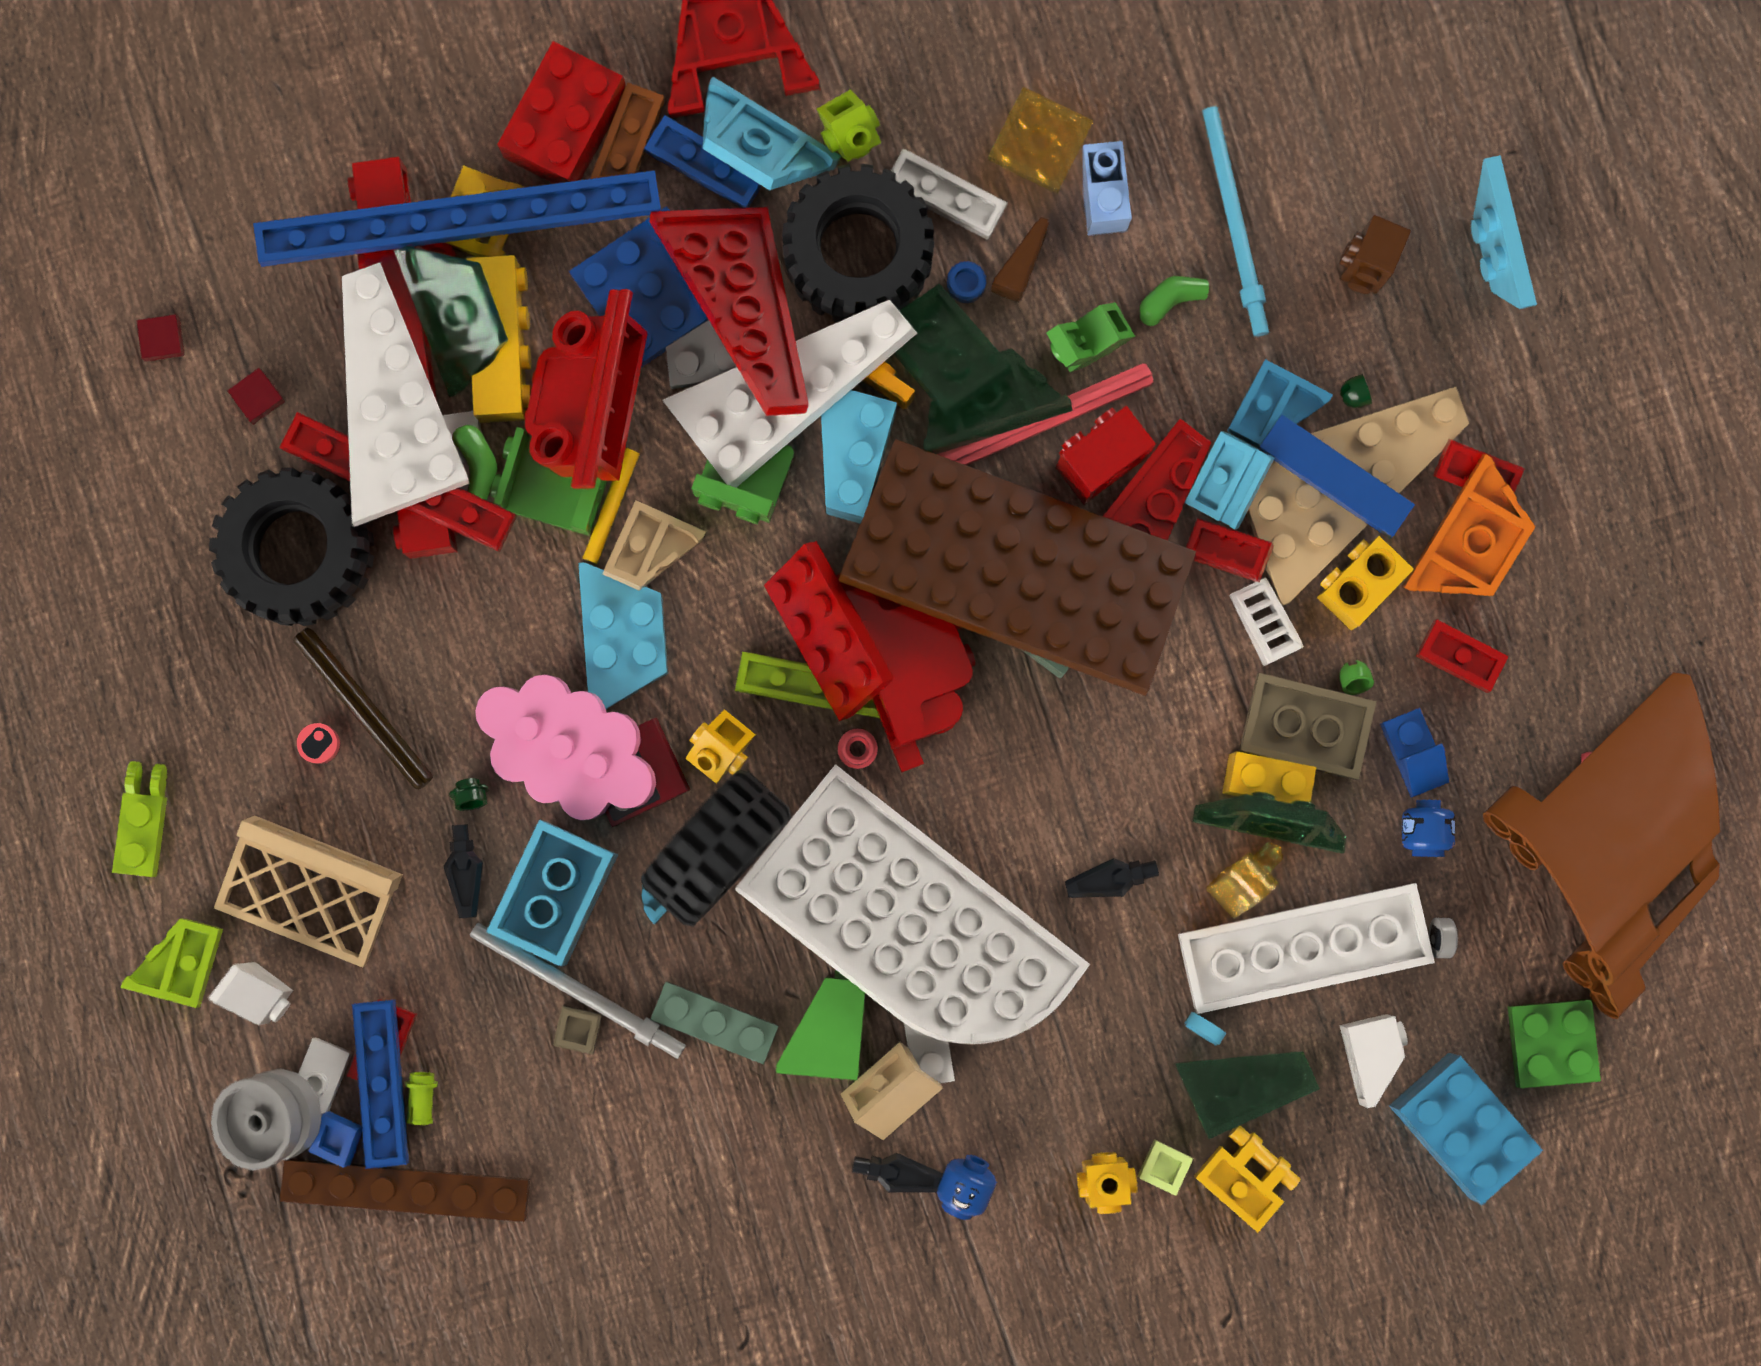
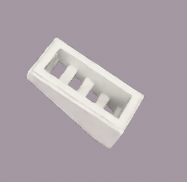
M1266 577L1261 579L1260 583L1255 582L1229 595L1263 666L1304 647ZM1262 592L1265 599L1247 608L1244 600ZM1270 607L1272 614L1254 621L1252 614ZM1277 621L1279 628L1262 635L1259 628ZM1283 635L1286 642L1270 649L1267 642Z

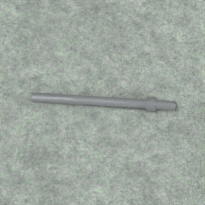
M477 923L471 931L470 937L633 1032L635 1034L634 1038L646 1046H649L651 1043L677 1059L683 1053L686 1045L660 1030L661 1025L650 1020L648 1017L644 1020L528 951L487 933L488 928L480 923Z

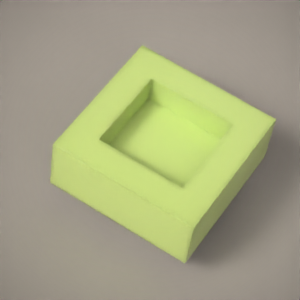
M1154 1139L1137 1177L1176 1196L1193 1158Z

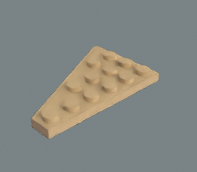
M1456 387L1311 434L1400 493L1445 448L1448 439L1453 440L1469 422ZM1273 461L1247 511L1254 536L1272 542L1274 545L1265 568L1272 589L1282 606L1289 604L1368 525L1275 461Z

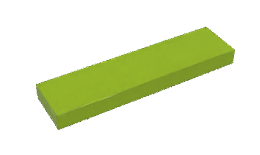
M742 651L735 692L833 710L808 664ZM872 699L855 713L856 715L880 719Z

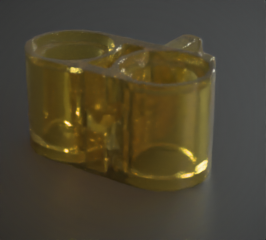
M1271 842L1265 843L1254 855L1249 852L1224 869L1210 882L1206 890L1235 919L1257 905L1278 885L1279 882L1270 873L1284 858L1281 852L1282 848Z

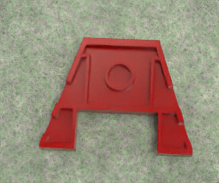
M682 0L676 58L672 73V88L668 102L670 118L705 112L697 76L698 72L775 57L778 58L785 96L820 90L817 75L810 68L804 53L793 39L773 0Z

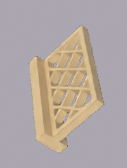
M255 815L242 820L236 835L239 837L214 909L362 968L365 967L393 892L398 889L403 874ZM248 845L262 851L268 864L267 867L250 873L244 860ZM273 855L283 860L276 863ZM288 862L297 864L306 881L287 888L278 867ZM240 870L243 877L236 880L238 872ZM270 870L280 892L262 900L253 878ZM310 870L317 872L320 875L313 877ZM325 877L336 880L343 896L325 903L316 881ZM245 881L254 904L242 908L229 903L228 900L233 886ZM308 885L317 907L299 914L290 893ZM348 885L357 888V890L350 892ZM367 892L380 897L375 913L362 918L353 896ZM282 896L292 918L280 923L271 919L265 903ZM345 900L355 922L337 929L327 908ZM257 907L259 914L252 912L250 910ZM320 911L329 933L317 938L308 934L302 919ZM372 920L368 930L365 922ZM294 922L297 929L287 925ZM357 926L364 940L360 954L346 949L339 934ZM332 937L334 944L325 940Z

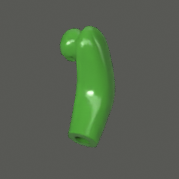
M1171 276L1165 279L1141 302L1139 308L1141 321L1147 326H1155L1176 304L1187 301L1206 300L1209 291L1208 280L1184 276Z
M464 425L453 432L452 440L454 445L460 449L469 466L470 484H468L467 492L487 501L497 473V462L481 431L472 425Z

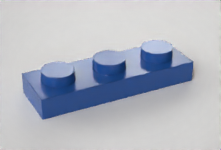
M664 115L644 147L645 153L740 208H749L762 185L702 149V136Z

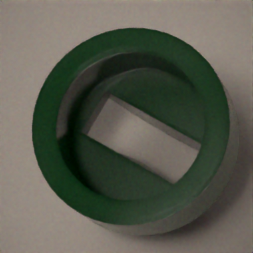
M1363 374L1351 377L1341 386L1340 395L1346 406L1361 408L1372 404L1370 391Z

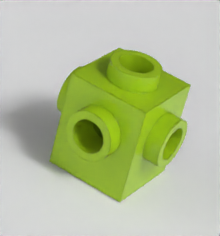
M851 90L846 91L816 109L825 127V130L821 132V136L831 153L838 151L847 162L864 157L873 147L882 143L875 129L880 126V122L870 105L865 106Z

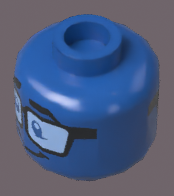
M1416 800V808H1408L1402 814V845L1404 848L1412 850L1413 857H1445V851L1452 849L1455 845V815L1453 811L1441 808V800Z

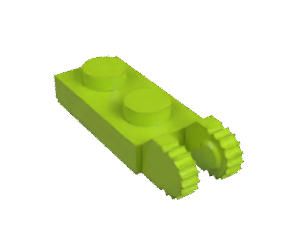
M131 761L127 767L124 783L126 793L122 794L112 873L156 877L167 805V797H165L167 768L164 764H155L150 779L149 788L151 795H141L142 763Z

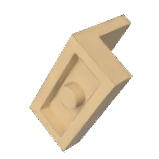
M899 1042L861 1075L858 1080L844 1090L841 1096L854 1122L884 1140L943 1088L938 1081L920 1069L910 1049Z

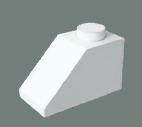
M256 962L233 964L209 999L215 1004L259 1026L268 1024L271 1020L276 1023L285 1014L291 1004L287 1001V998L293 990Z
M1388 1014L1340 1025L1359 1105L1366 1108L1377 1105L1405 1058L1403 1046L1408 1044L1405 1028L1401 1021L1396 1022L1395 1016Z

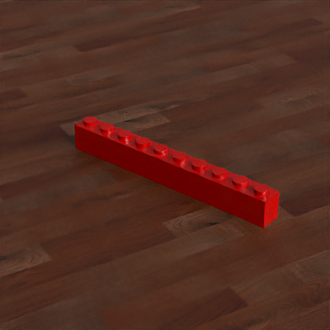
M399 156L352 163L353 177H348V189L351 200L357 201L358 209L411 203L407 168ZM417 246L358 254L359 270L381 263L437 401L421 273L417 264ZM406 508L397 511L399 525L393 526L396 548L402 549V553L408 558L413 559L457 552L455 531Z

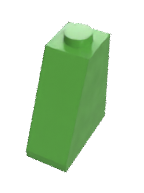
M837 970L834 972V977L826 976L776 1065V1073L858 1080L865 992Z

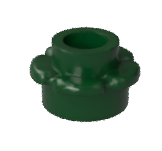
M467 778L458 781L455 784L456 788L449 793V797L454 800L457 810L469 811L481 808L487 804L486 792L489 791V787L485 784H480L477 778Z

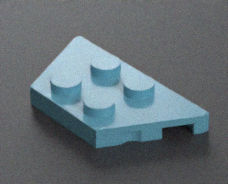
M715 77L710 79L706 91L702 149L768 190L819 175L826 170H834L837 167L841 155L836 152L831 153L822 143Z
M1501 155L1485 158L1483 160L1474 209V220L1471 222L1473 240L1476 244L1480 243L1483 255L1480 261L1482 277L1485 281H1489L1492 293L1515 307L1523 309L1536 306L1537 302Z
M583 562L578 563L587 689L588 692L596 694L602 700L605 708L608 709L621 700L634 695L639 689L649 683L652 684L668 674L663 599L660 592L647 587H643L639 591L603 575L604 570Z

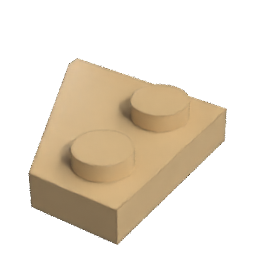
M635 500L605 566L603 575L640 591L703 540L706 531Z

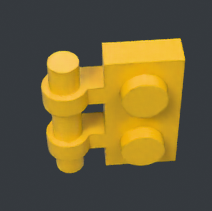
M1238 1124L1228 1135L1239 1145L1234 1155L1232 1156L1223 1147L1219 1146L1194 1177L1258 1233L1284 1203L1272 1190L1281 1182L1291 1191L1299 1184L1301 1178L1290 1169L1291 1164L1282 1156L1277 1158L1262 1145L1263 1139L1255 1132L1248 1133ZM1251 1157L1267 1170L1261 1180L1244 1167Z

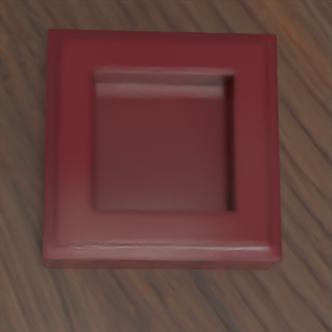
M174 314L137 320L141 359L147 362L185 356L179 316Z
M260 368L227 390L253 425L286 402Z

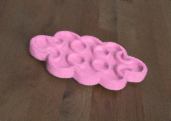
M538 675L527 680L520 691L510 687H494L484 692L478 700L475 710L476 721L482 731L495 739L490 753L491 764L495 772L502 779L510 782L524 781L527 792L535 801L541 803L560 802L563 810L572 818L588 820L603 815L611 804L624 809L636 808L647 803L652 797L656 786L655 773L645 760L636 755L641 742L640 730L636 722L626 714L619 712L607 713L602 700L596 694L587 691L571 693L567 684L560 678L552 675Z

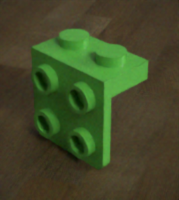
M786 445L737 488L727 485L707 459L702 475L697 474L691 488L693 494L699 498V504L720 511L723 506L737 511L735 516L747 522L758 524L759 520L770 523L794 458V450L791 446Z

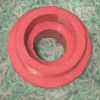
M849 730L839 740L838 755L841 761L850 768H865L877 756V742L874 736L866 730ZM854 742H861L865 745V753L860 757L853 756L850 752V746Z

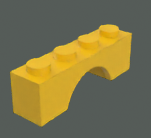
M515 255L467 258L468 297L475 307L495 316L499 320L502 330L501 347L496 358L484 370L472 375L473 415L480 423L524 420L532 390L531 384H526L525 369H531L530 346L524 345L523 330H529L530 328L528 307L522 306L521 292L528 291L526 268H520Z

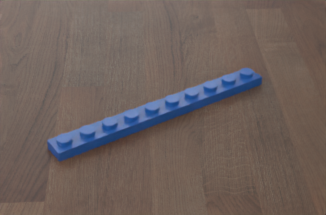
M654 170L253 223L258 262L261 267L647 216L650 215L651 211H661Z

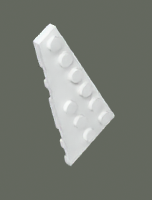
M381 263L342 276L352 524L354 527L470 484Z
M889 299L797 340L796 345L809 403L806 414L766 416L737 367L665 398L663 402L725 483L737 488L914 337L917 332Z

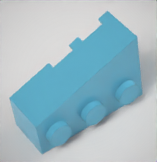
M850 390L821 415L827 515L861 524L877 483L896 415L897 402Z

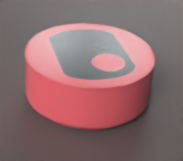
M313 723L306 726L297 738L299 754L306 761L315 764H324L335 758L340 748V739L337 732L332 727L321 723Z

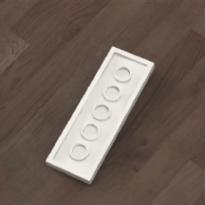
M1416 883L1178 934L1196 1014L1435 963Z

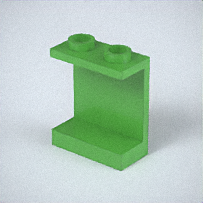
M517 427L514 437L509 436L503 449L502 457L507 461L502 475L497 474L494 478L491 488V497L495 498L493 503L516 515L590 536L607 481L597 478L595 489H573L571 487L572 477H561L532 458L529 450L532 436L525 429Z

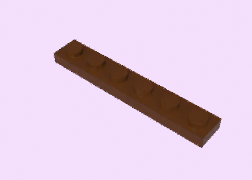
M288 1159L284 1160L280 1202L525 1222L527 1219L530 1179L396 1167L365 1169V1165L351 1164L343 1168L332 1162Z

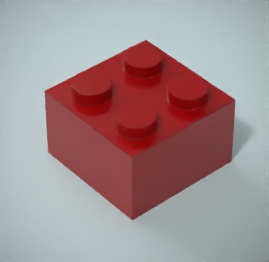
M1127 405L1118 412L1113 407L1107 410L1094 421L1095 425L1090 429V433L1086 436L1081 431L1076 433L1062 445L1063 449L1058 453L1060 458L1055 468L1083 505L1146 460L1156 445Z

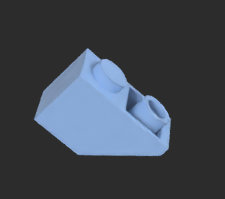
M1123 141L1083 145V200L1087 234L1097 235L1126 232L1132 217Z

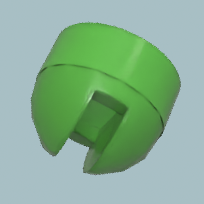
M1355 660L1356 664L1349 666L1348 662L1345 663L1340 670L1339 679L1342 690L1346 694H1361L1368 691L1374 685L1371 670L1366 663Z

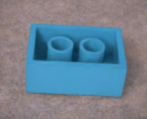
M1448 1053L1389 1105L1467 1197L1481 1205L1543 1151L1467 1062L1456 1054Z

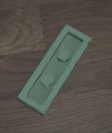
M668 981L663 986L650 1019L761 1064H764L779 1027V1025Z

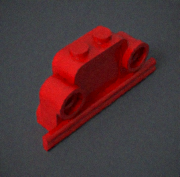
M612 289L609 291L604 316H588L582 311H570L564 314L553 328L552 339L556 347L547 348L540 354L536 370L532 376L531 395L524 415L525 429L532 436L529 446L530 454L537 463L549 468L557 475L572 477L571 487L573 489H595L597 478L603 481H619L648 334L641 325L629 316L633 292L628 289Z
M840 582L894 677V680L873 697L872 700L900 771L902 773L921 766L924 762L916 741L933 734L939 735L949 731L962 716L963 704L956 691L964 687L972 678V667L975 666L973 652L968 644L963 645L958 633V629L961 628L960 626Z

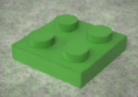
M1582 999L1507 1006L1516 1087L1530 1088L1601 1081L1592 1000Z

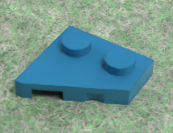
M1265 359L1227 432L1258 448L1281 414L1294 423L1299 424L1327 404L1333 394Z

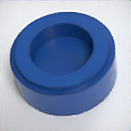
M959 262L948 273L947 290L950 296L958 302H974L985 291L986 275L983 269L974 262Z

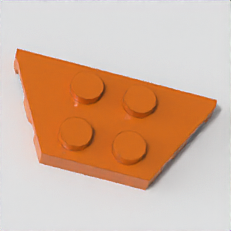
M1483 454L1415 564L1414 570L1404 582L1403 588L1409 591L1462 593L1493 596L1535 529V525L1526 511L1521 508L1516 495L1510 486L1506 484L1490 456Z

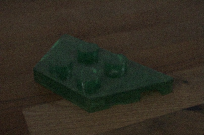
M411 246L401 247L394 250L447 393L449 397L455 396L470 384L472 375L480 372L508 341L506 332L480 263Z
M1010 348L936 372L933 386V401L930 403L929 423L923 448L925 452L929 451L934 454L949 451L1071 412L1072 403L1069 397L1065 394L1061 396L1047 384V378L1036 369L1028 367L1025 359Z
M1253 792L1251 795L1245 794L1195 805L1192 819L1194 823L1341 854L1345 853L1346 835L1327 811L1316 809V805L1311 802L1296 800L1290 804L1276 801V797L1269 793Z

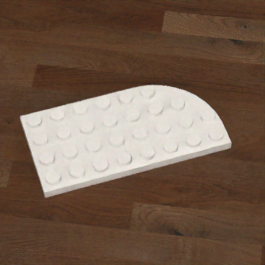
M836 764L735 889L896 1018L925 1035L948 1042L962 1044L991 1043L1014 1037L1032 1028L1050 1015L1062 1003L1090 965Z

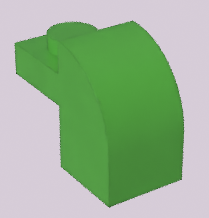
M1116 303L1099 305L1077 321L1058 324L1046 333L1052 342L1050 345L1052 353L1058 361L1068 368L1069 372H1074L1090 365L1135 337Z

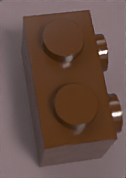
M1373 215L1361 233L1356 231L1351 243L1348 242L1339 261V264L1344 266L1340 279L1348 282V287L1362 294H1370L1372 292L1376 294L1393 275L1411 230Z

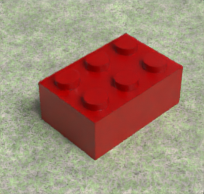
M552 41L497 144L504 159L554 184L581 180L613 121L626 87L623 75Z

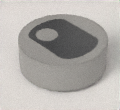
M1433 918L1430 923L1429 940L1434 958H1452L1456 953L1458 933L1456 925L1451 918Z

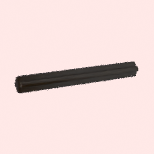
M310 628L300 631L293 638L294 644L413 788L419 790L426 786L433 778L432 773L317 634Z

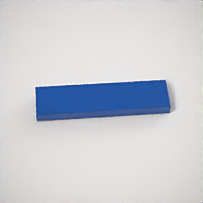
M1282 414L1258 447L1265 454L1275 457V462L1389 539L1395 535L1415 505Z
M396 999L352 1004L365 1169L407 1165L409 1163Z

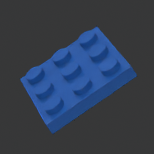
M666 206L661 211H670V209ZM650 217L569 271L571 277L598 316L605 315L610 290L628 289L633 292L629 316L648 332L641 367L664 353L668 345L708 321V318L650 224Z

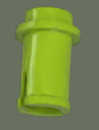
M412 1072L409 1075V1080L405 1081V1086L409 1087L406 1123H412V1125L432 1124L434 1088L438 1087V1082L434 1081V1073Z

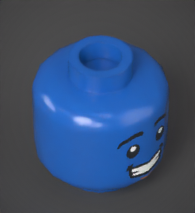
M966 1155L965 1159H953L947 1164L937 1188V1195L942 1202L944 1211L964 1220H970L972 1216H979L985 1212L997 1184L995 1176L988 1169V1162L975 1155Z

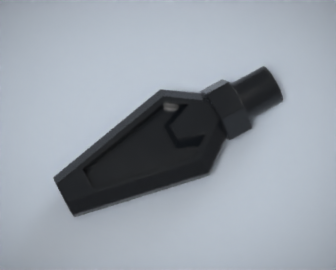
M468 824L452 825L453 841L449 842L450 852L452 853L443 867L459 918L477 917L483 861L473 851L474 845L473 840H469Z
M1113 858L1066 880L1065 886L1068 898L1123 897L1133 885L1144 884V879L1159 876V871L1155 860L1142 864L1138 860L1127 864Z
M894 1153L883 1159L876 1156H871V1159L855 1156L852 1165L853 1173L867 1175V1180H878L888 1193L937 1192L938 1185L943 1176V1173L899 1153Z

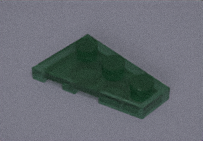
M1303 1051L1174 1063L1208 1139L1320 1089Z

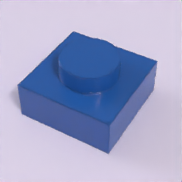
M330 1111L325 1112L321 1117L319 1133L308 1152L343 1168L351 1165L362 1134V1126Z

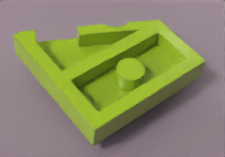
M180 918L167 932L164 940L160 944L155 945L145 956L146 959L133 974L127 976L122 981L121 988L193 1008H200L223 929Z

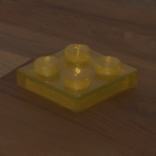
M1023 87L988 155V161L1058 194L1094 121Z

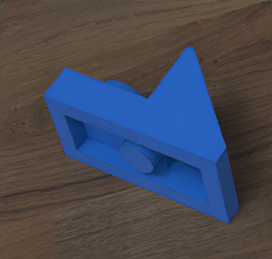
M1420 708L1380 723L1411 798L1449 783L1443 743L1435 745Z

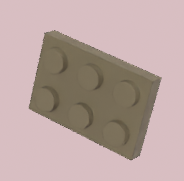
M1258 673L1254 683L1239 752L1314 766L1316 771L1359 780L1377 701Z

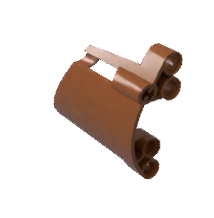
M1673 672L1542 802L1523 789L1512 786L1483 813L1486 825L1497 836L1509 840L1511 853L1522 865L1531 870H1536L1544 864L1559 886L1586 936V940L1563 962V967L1576 983L1589 988L1591 991L1590 998L1594 1005L1602 1013L1613 1019H1618L1646 990L1639 972L1642 966L1719 879L1720 863L1715 859L1712 850V840L1720 833L1715 768L1704 715L1692 678L1688 674ZM1689 864L1695 886L1654 926L1649 911V904Z

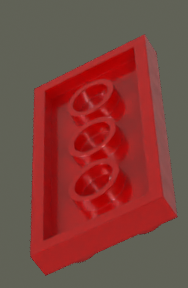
M817 541L805 543L764 584V587L838 720L842 721L851 718L893 681L894 677Z

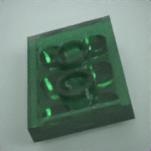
M937 284L900 310L917 334L898 349L894 355L947 417L1011 374L1009 362L940 284Z

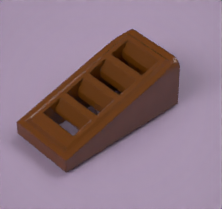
M1040 217L995 276L991 287L992 293L1018 303L1022 301L1048 232V219Z

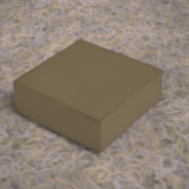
M563 1005L553 1046L593 1055L603 1015Z

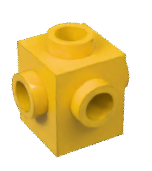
M724 709L710 725L703 722L689 740L694 746L685 759L717 784L727 772L734 775L736 771L741 769L748 759V756L743 752L756 734Z
M1102 1152L1092 1154V1160L1082 1161L1083 1172L1077 1173L1079 1198H1086L1090 1208L1097 1207V1213L1109 1214L1121 1212V1205L1131 1204V1193H1137L1135 1168H1128V1162L1123 1157H1117L1116 1152ZM1107 1178L1115 1179V1190L1104 1192L1102 1190V1182Z

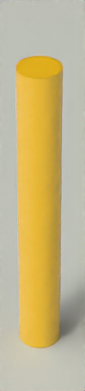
M625 448L619 481H612L582 558L590 563L597 564L640 455V453Z

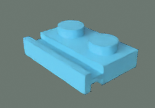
M1221 431L1185 503L1229 525L1234 530L1239 529L1275 457L1265 454L1225 431Z

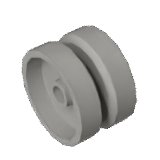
M276 1069L236 1081L225 1088L213 1106L211 1126L214 1140L228 1160L238 1167L257 1170L268 1168L282 1160H288L308 1149L319 1133L322 1114L319 1098L308 1081L296 1072Z

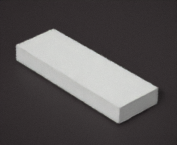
M902 149L891 170L896 173L895 180L901 184L906 180L914 187V196L916 198L922 197L929 210L989 240L1007 206V202L905 149Z

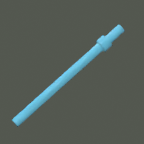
M1208 107L1202 112L1243 289L1240 290L1243 307L1248 309L1254 337H1259L1269 333L1263 307L1266 297L1263 286L1258 285L1218 107Z

